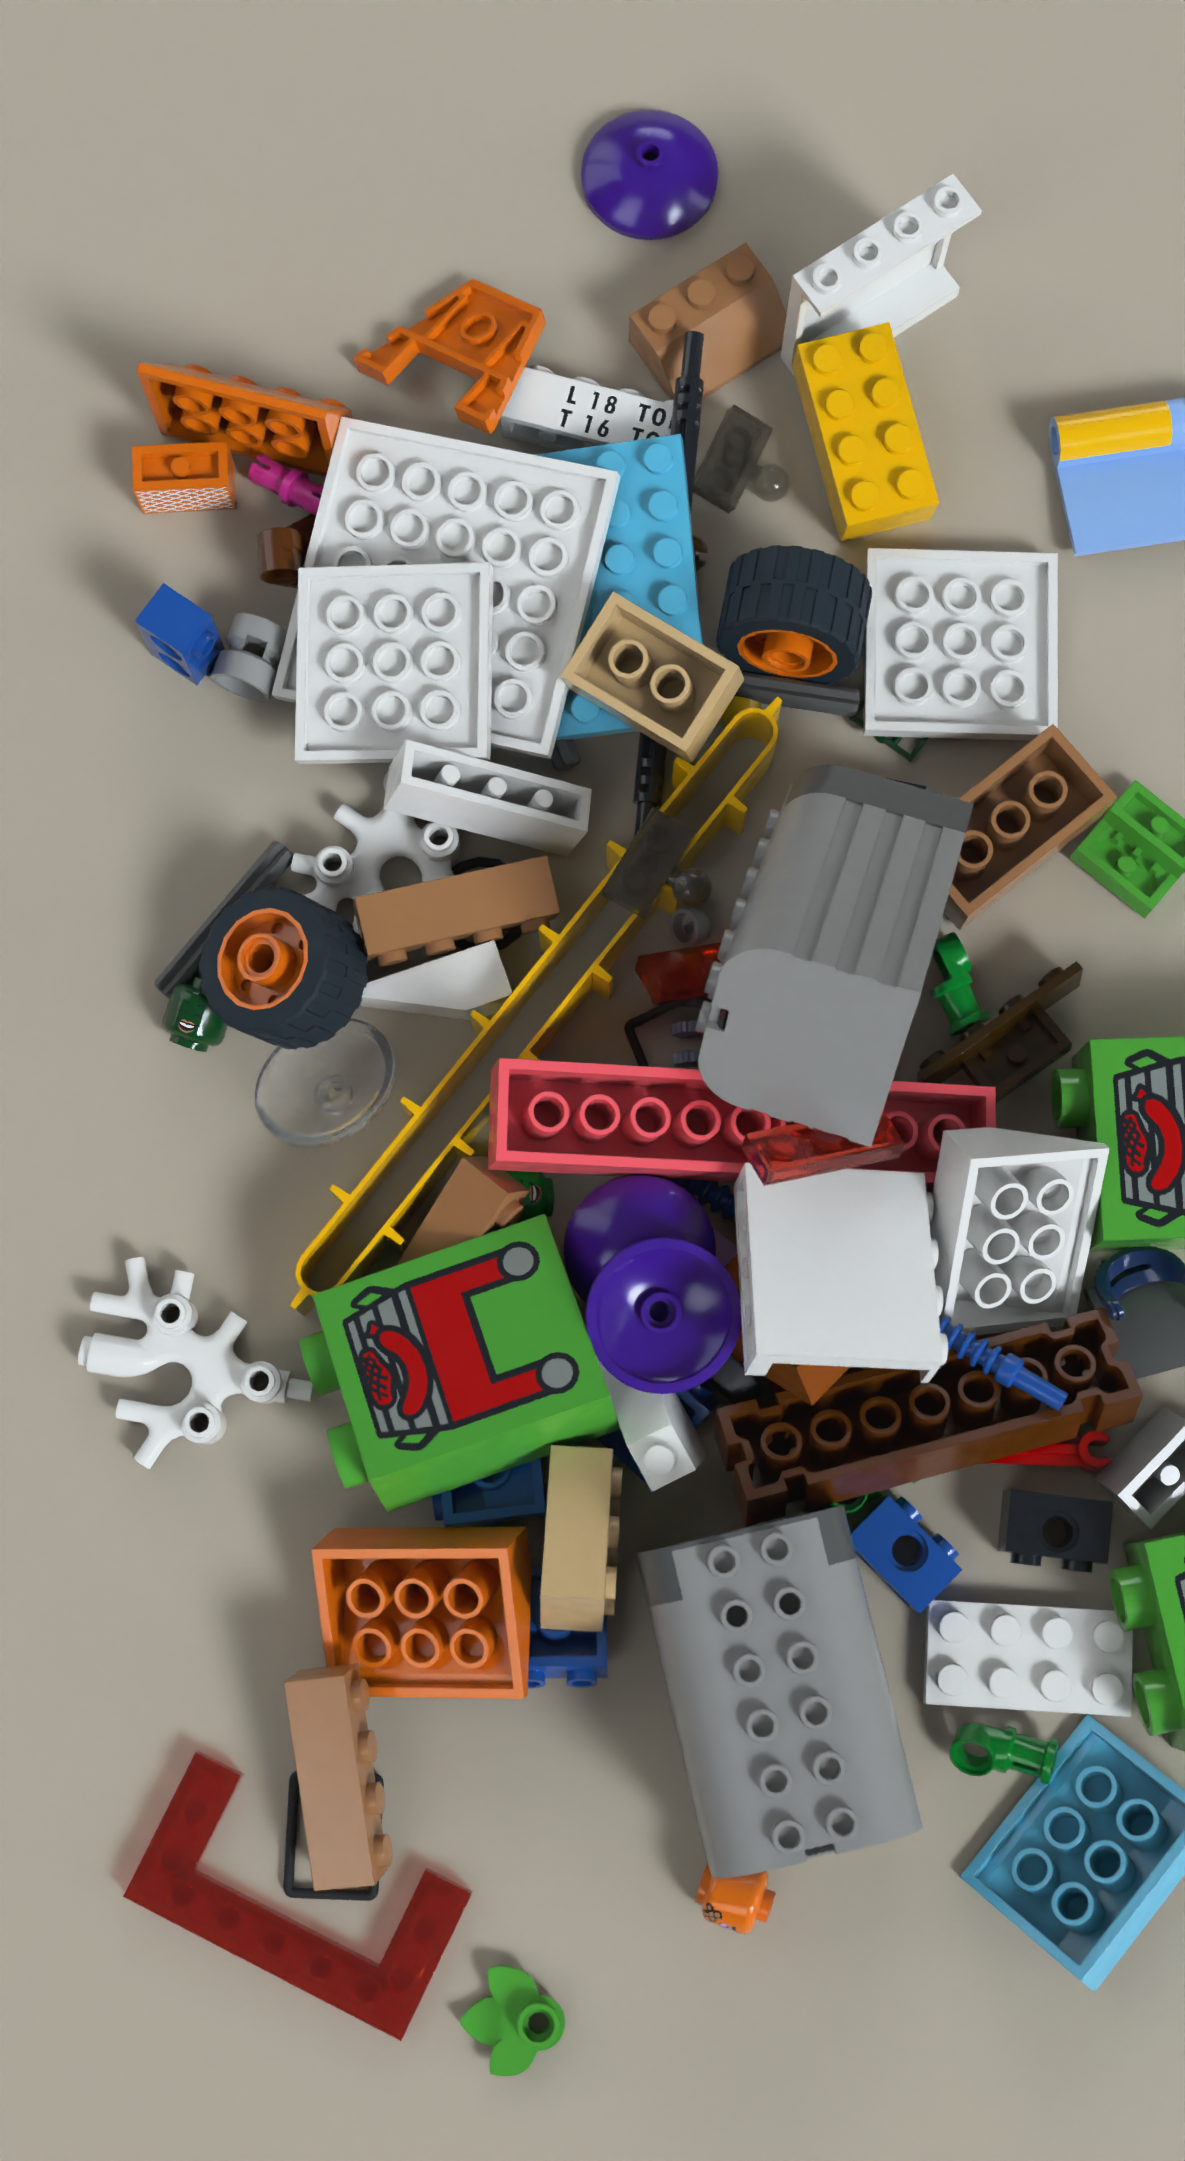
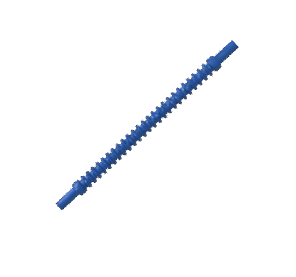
M669 1179L685 1188L694 1197L697 1195L701 1205L710 1203L712 1212L722 1210V1217L724 1219L735 1218L734 1194H730V1187L728 1185L720 1188L718 1187V1181ZM945 1316L943 1319L939 1318L940 1333H944L947 1336L948 1351L952 1348L955 1349L958 1359H963L966 1356L970 1358L969 1365L971 1367H975L977 1364L982 1365V1373L988 1374L990 1371L995 1374L994 1380L1007 1388L1014 1385L1056 1411L1061 1409L1067 1399V1392L1024 1368V1361L1012 1353L1006 1356L1002 1355V1348L1000 1346L991 1349L988 1346L989 1340L986 1338L981 1342L975 1339V1331H970L968 1334L964 1333L963 1324L958 1323L956 1326H952L950 1324V1316Z

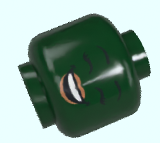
M195 976L192 985L183 983L173 988L162 1025L167 1032L171 1033L169 1041L193 1050L207 1052L208 1046H217L222 1043L228 1026L208 1006V1000L203 995L200 985L202 980L200 977Z

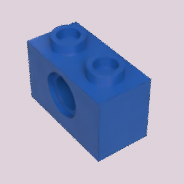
M889 1495L883 1496L850 1529L855 1552L913 1613L920 1614L962 1571V1568L954 1561L959 1553L939 1533H936L931 1538L917 1524L923 1517L905 1498L900 1496L894 1501ZM903 1535L912 1538L918 1549L916 1559L906 1566L897 1563L892 1555L893 1543Z

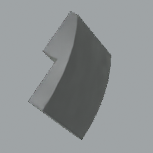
M1157 1281L1132 1288L1123 1294L1118 1302L1123 1308L1125 1317L1119 1321L1109 1318L1119 1340L1114 1361L1119 1362L1127 1359L1136 1379L1185 1366V1285L1172 1281ZM1095 1286L1084 1289L1090 1310L1104 1307L1097 1295Z

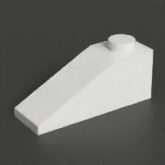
M492 940L368 982L363 990L361 997L363 999L360 1004L362 1007L471 1020L469 1014L475 1010L491 1020L512 994V989L495 941Z
M597 1358L626 1445L651 1491L695 1471L709 1453L677 1394H655L631 1388L612 1376Z

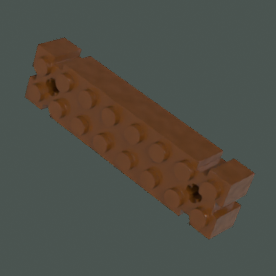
M1102 1307L1068 1316L1065 1318L1062 1330L1051 1333L1047 1322L986 1338L989 1340L988 1346L991 1349L1000 1346L1002 1348V1355L1006 1356L1009 1353L1016 1355L1024 1361V1368L1067 1392V1399L1059 1411H1056L1014 1385L1009 1388L1001 1385L994 1380L995 1374L990 1371L988 1374L982 1373V1365L977 1364L975 1367H971L969 1365L970 1358L966 1356L963 1359H958L957 1351L953 1348L948 1351L946 1363L941 1365L929 1383H920L919 1370L870 1368L841 1376L813 1406L786 1390L775 1393L774 1406L759 1410L756 1399L716 1409L714 1437L726 1472L734 1470L733 1493L745 1527L785 1517L786 1503L801 1500L804 1511L1070 1440L1076 1438L1080 1424L1091 1422L1095 1433L1133 1423L1143 1393L1128 1360L1114 1361L1119 1340L1105 1308Z

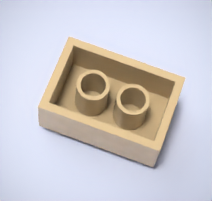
M615 592L611 593L560 675L570 690L693 763L744 681L738 665Z
M551 1445L540 1593V1629L602 1632L603 1615L614 1616L617 1567H607L606 1565L617 1566L622 1467H612L613 1449Z

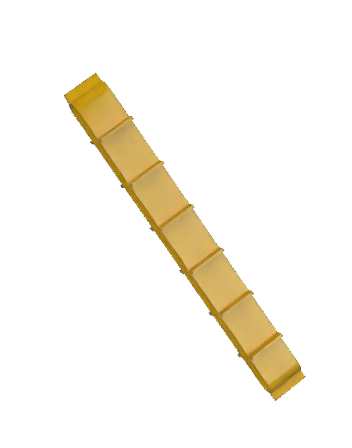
M777 696L765 710L761 708L741 710L733 717L695 766L678 756L675 758L672 785L676 790L628 849L609 840L606 845V866L611 869L561 933L558 934L543 924L539 927L540 948L545 953L492 1019L489 1020L475 1010L469 1014L473 1030L478 1036L422 1106H418L403 1096L400 1103L410 1121L351 1194L346 1193L334 1184L329 1188L342 1205L300 1256L296 1264L295 1276L301 1289L291 1302V1307L305 1316L315 1306L312 1295L319 1292L313 1291L310 1285V1275L315 1266L647 854L646 849L652 843L653 845L737 741L743 738H755L761 741L766 746L765 749L517 1059L539 1060L538 1057L592 990L608 1000L613 996V977L607 973L613 963L658 907L670 915L679 909L681 892L675 886L720 829L725 826L738 835H741L744 831L748 808L742 802L767 772L772 763L778 737L777 723L782 699ZM490 1093L334 1287L364 1277L389 1244L405 1252L408 1245L398 1234L458 1158L476 1156L475 1151L468 1145L489 1120Z

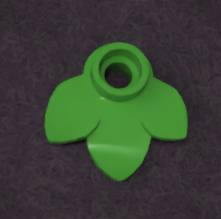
M498 1965L490 1967L487 1972L488 1985L492 1996H487L474 2003L463 2014L460 2024L475 2040L493 2047L489 2063L492 2075L515 2076L529 2068L538 2051L547 2050L558 2043L564 2032L565 2016L561 2006L553 1998L539 1994L530 1974L512 1966ZM541 2012L548 2017L549 2025L546 2029L537 2031L530 2026L529 2018L534 2013Z

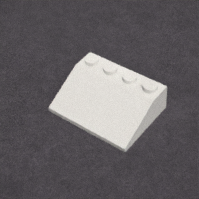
M993 1127L943 1131L933 1189L934 1212L929 1223L931 1238L937 1240L939 1249L938 1262L934 1269L935 1285L941 1286L943 1291V1308L939 1318L943 1319L945 1316H950V1324L952 1326H956L958 1323L963 1324L964 1333L968 1334L970 1331H975L976 1335L1011 1332L1047 1322L1049 1327H1059L1064 1325L1066 1317L1077 1313L1109 1153V1147L1105 1143Z

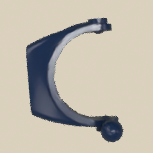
M1151 1246L1128 1248L1117 1252L1108 1261H1101L1099 1269L1096 1270V1276L1093 1277L1095 1289L1109 1318L1119 1321L1125 1317L1123 1308L1118 1302L1123 1294L1132 1288L1157 1281H1172L1185 1285V1264L1177 1255L1162 1248Z

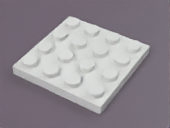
M867 548L865 576L872 587V598L864 643L863 736L1032 741L1052 724L1058 728V553Z
M490 562L298 568L295 761L297 763H391L406 739L490 761L493 566Z

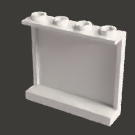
M954 174L948 176L792 276L780 358L793 376L792 361L798 344L886 322L890 323L893 337L958 297L960 287L943 266L951 234L981 215L982 210Z
M744 1163L734 1184L744 1375L765 1376L771 1365L778 1363L919 1370L920 1383H929L941 1365L946 1363L948 1340L946 1334L940 1333L939 1316L943 1308V1291L941 1286L935 1285L934 1269L937 1266L939 1249L937 1240L931 1238L929 1223L933 1217L934 1199L932 1193L926 1192L925 1173Z

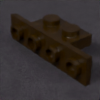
M1076 961L1065 970L1061 967L1054 968L1039 981L1038 989L1025 998L1019 994L1008 1000L1000 1008L998 1017L986 1025L979 1022L971 1026L960 1036V1043L948 1052L944 1053L943 1050H938L931 1054L919 1066L921 1071L917 1073V1082L941 1084L963 1069L976 1086L996 1087L997 1103L1071 1051L1072 1043L1045 1010L1080 986L1083 971L1081 965Z

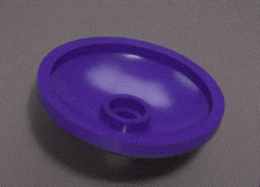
M637 110L614 118L598 130L590 140L583 155L581 185L588 206L594 215L608 228L630 238L659 240L686 231L705 215L713 202L717 189L718 164L709 140L693 123L667 111ZM655 155L657 156V159L653 161H647L643 158V156Z
M625 1175L599 1185L578 1204L565 1232L564 1262L573 1288L586 1303L591 1285L605 1263L620 1250L645 1239L670 1237L686 1240L706 1249L716 1257L714 1231L706 1211L699 1201L685 1188L669 1179L655 1175ZM662 1301L655 1302L650 1307V1316L653 1318H661L667 1312V1304Z
M650 1238L633 1243L620 1250L601 1268L588 1293L585 1324L597 1358L612 1376L639 1391L655 1394L677 1393L691 1389L708 1380L730 1357L736 1345L741 1327L740 1297L728 1270L706 1249L678 1238ZM658 1301L665 1302L667 1304L666 1314L661 1318L651 1317L650 1307L652 1304Z

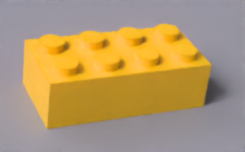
M886 322L798 344L792 361V369L840 543L930 520L939 505V500L890 323Z

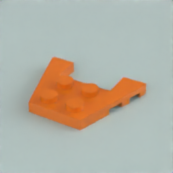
M472 279L425 309L426 318L411 328L406 329L399 326L386 335L388 339L386 344L372 353L365 348L354 356L353 360L359 372L386 385H389L419 353L477 379L478 381L459 400L454 409L460 421L491 435L506 408L546 321L542 309Z

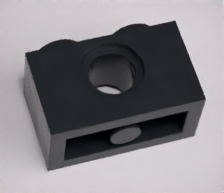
M1014 1489L1003 1490L997 1551L1011 1553L1010 1563L1041 1566L1042 1557L1062 1559L1061 1569L1092 1573L1093 1563L1108 1564L1113 1502ZM1051 1517L1061 1520L1066 1529L1064 1541L1056 1547L1049 1545L1043 1537V1526Z

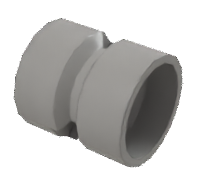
M236 613L225 638L230 648L219 653L211 673L212 680L218 686L240 697L259 702L268 701L272 694L277 674L274 666L279 665L287 630L266 618L254 614Z

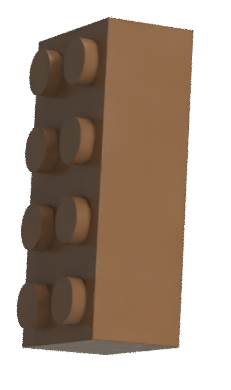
M1054 724L959 798V800L974 804L944 909L946 916L959 931L1106 814L1118 797Z

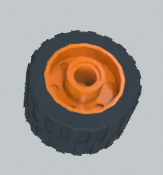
M774 545L753 549L749 553L739 556L730 566L716 636L717 647L720 653L724 654V658L738 665L743 672L822 684L842 681L845 677L855 673L856 668L860 665L872 598L870 582L853 564H849L844 559L821 550L793 545Z
M264 887L258 891H250L241 895L240 899L234 903L231 902L223 910L224 912L220 917L215 919L210 927V933L202 946L203 953L199 962V973L202 980L200 984L203 995L208 1000V1006L213 1013L220 1017L223 1023L272 1045L294 1050L300 1047L311 1048L324 1040L328 1041L336 1035V1032L349 1023L351 1016L356 1008H359L363 999L361 997L368 979L366 975L368 960L366 953H364L363 941L360 935L354 931L353 925L346 918L291 889Z

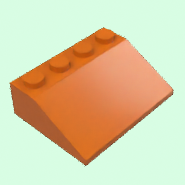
M139 363L136 371L161 435L192 443L227 441L231 453L254 459L258 455L265 454L283 466L325 477L341 416L353 419L351 409L346 408L345 405L336 400L323 398L320 401L302 397L298 392L286 387H277L273 390L257 386L246 377L234 375L226 378L214 375L206 368L195 364H187L183 367L171 363Z
M526 1527L334 1528L311 1549L326 1667L358 1663L360 1679H366L370 1697L525 1699L528 1695L532 1573Z

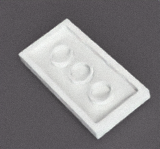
M933 1600L926 1607L923 1703L929 1705L1131 1717L1133 1630L1124 1631L1115 1610Z

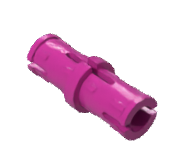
M265 454L258 455L256 460L263 464L264 467L252 462L248 473L249 480L278 495L281 502L288 507L298 506L316 516L323 487L310 481V478L307 477L308 474L300 469L290 470L270 459Z

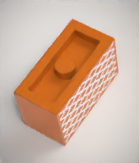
M227 441L132 446L133 492L143 514L236 509L235 463Z

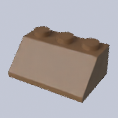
M745 242L629 315V343L668 397L674 400L676 378L681 377L685 333L688 331L703 333L704 342L700 379L704 381L703 400L782 349L787 313L773 278Z

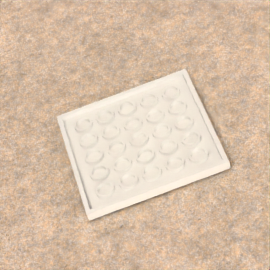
M341 416L303 567L490 562L493 566L491 746L551 759L569 689L560 675L580 644L621 477L617 471ZM298 590L271 694L276 699L296 703Z

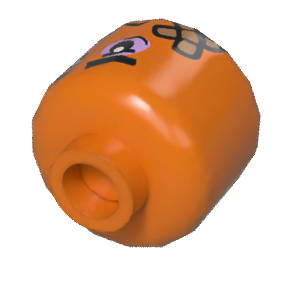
M707 1863L699 1884L695 1903L702 1905V1915L708 1922L740 1934H747L753 1929L757 1920L767 1923L776 1892L767 1889L769 1880L767 1871L739 1877L713 1878Z

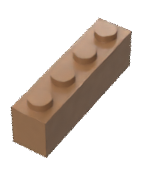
M547 855L354 897L353 909L359 934L363 941L364 953H366L368 961L377 959L379 966L404 962L408 960L407 952L426 949L427 956L446 953L456 949L454 942L469 938L474 939L475 945L492 940L498 941L503 939L502 931L521 927L522 934L539 932L538 929L542 924L551 928L549 921L556 919L561 913Z
M358 1663L298 1670L284 1682L314 1891L374 1886L391 1865L392 1844L389 1835L383 1834L380 1814L384 1811L385 1797L382 1784L375 1782L373 1762H375L377 1757V1741L374 1732L368 1730L365 1710L368 1709L370 1701L367 1681L365 1678L360 1679Z

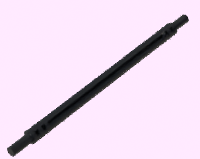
M697 331L685 333L681 377L676 378L670 432V435L681 434L683 439L690 516L704 381L700 379L704 334ZM641 732L633 803L637 804L634 841L655 816L656 806H661L667 753L666 747ZM653 843L646 849L647 853L652 852Z

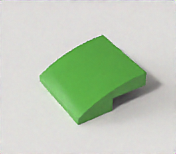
M1135 780L1069 858L1145 919L1185 872V819Z

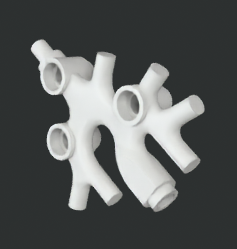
M388 772L386 773L383 782L385 792ZM344 803L335 813L334 820L353 833L357 841L355 851L350 855L342 847L328 846L322 849L316 857L294 853L291 864L292 872L311 875L316 879L317 886L315 890L304 894V896L336 912L339 901L344 898L354 900V897L386 891L380 879V870L385 862L394 857H406L412 860L420 869L422 883L454 876L451 865L459 858L461 846L458 832L454 827L429 822L421 829L416 824L414 817L382 809L376 816L367 818ZM438 836L448 839L442 845H434L432 843L433 839ZM333 862L342 864L336 871L326 870L328 865ZM354 916L353 929L359 934L356 917ZM371 960L368 963L376 964L378 960Z
M131 1258L125 1260L129 1291L126 1295L117 1296L94 1292L92 1295L90 1311L141 1320L147 1326V1333L139 1340L102 1333H95L93 1337L84 1336L78 1355V1364L80 1366H86L87 1371L113 1377H134L149 1373L168 1362H177L184 1365L192 1377V1386L189 1394L180 1403L173 1406H159L121 1398L118 1401L116 1408L117 1419L143 1423L149 1430L148 1437L133 1458L148 1469H151L164 1447L175 1438L185 1436L188 1440L203 1445L213 1444L220 1440L227 1426L226 1417L221 1411V1404L230 1395L244 1394L250 1400L260 1404H270L273 1402L285 1404L288 1398L312 1401L314 1387L311 1381L292 1378L291 1371L278 1369L268 1362L258 1361L249 1364L236 1356L233 1351V1345L247 1324V1321L231 1311L221 1327L212 1335L200 1336L193 1331L198 1322L197 1309L189 1301L194 1273L175 1270L170 1293L157 1297L153 1294L149 1283L145 1258ZM178 1306L180 1310L178 1320L168 1323L166 1320L167 1311L172 1307ZM266 1373L269 1377V1384L264 1390L257 1391L254 1387V1380L257 1375ZM206 1414L209 1419V1425L205 1431L199 1433L195 1429V1420L199 1415Z

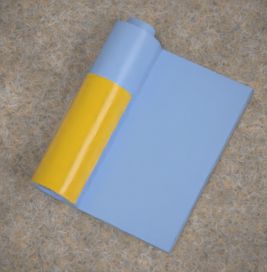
M1185 397L1051 417L1049 422V445L1074 556L1185 540Z

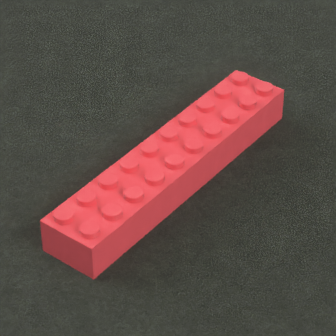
M499 1058L491 1069L488 1170L605 1176L649 1174L666 1179L736 1182L744 1163L925 1173L926 1192H933L943 1131L984 1127L996 1128V1087L892 1081L872 1145L868 1147L849 1141V1138L832 1133L829 1135L809 1129L808 1126L793 1121L789 1123L767 1116L768 1114L760 1111L734 1106L714 1094L705 1084L700 1071L697 1069Z

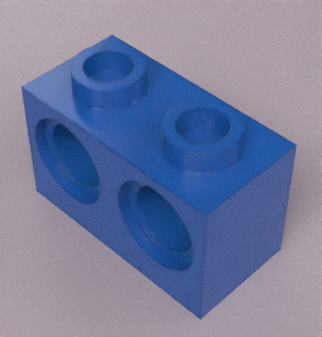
M164 583L134 621L151 655L195 685H198L205 675L211 676L219 653L225 649L211 615Z

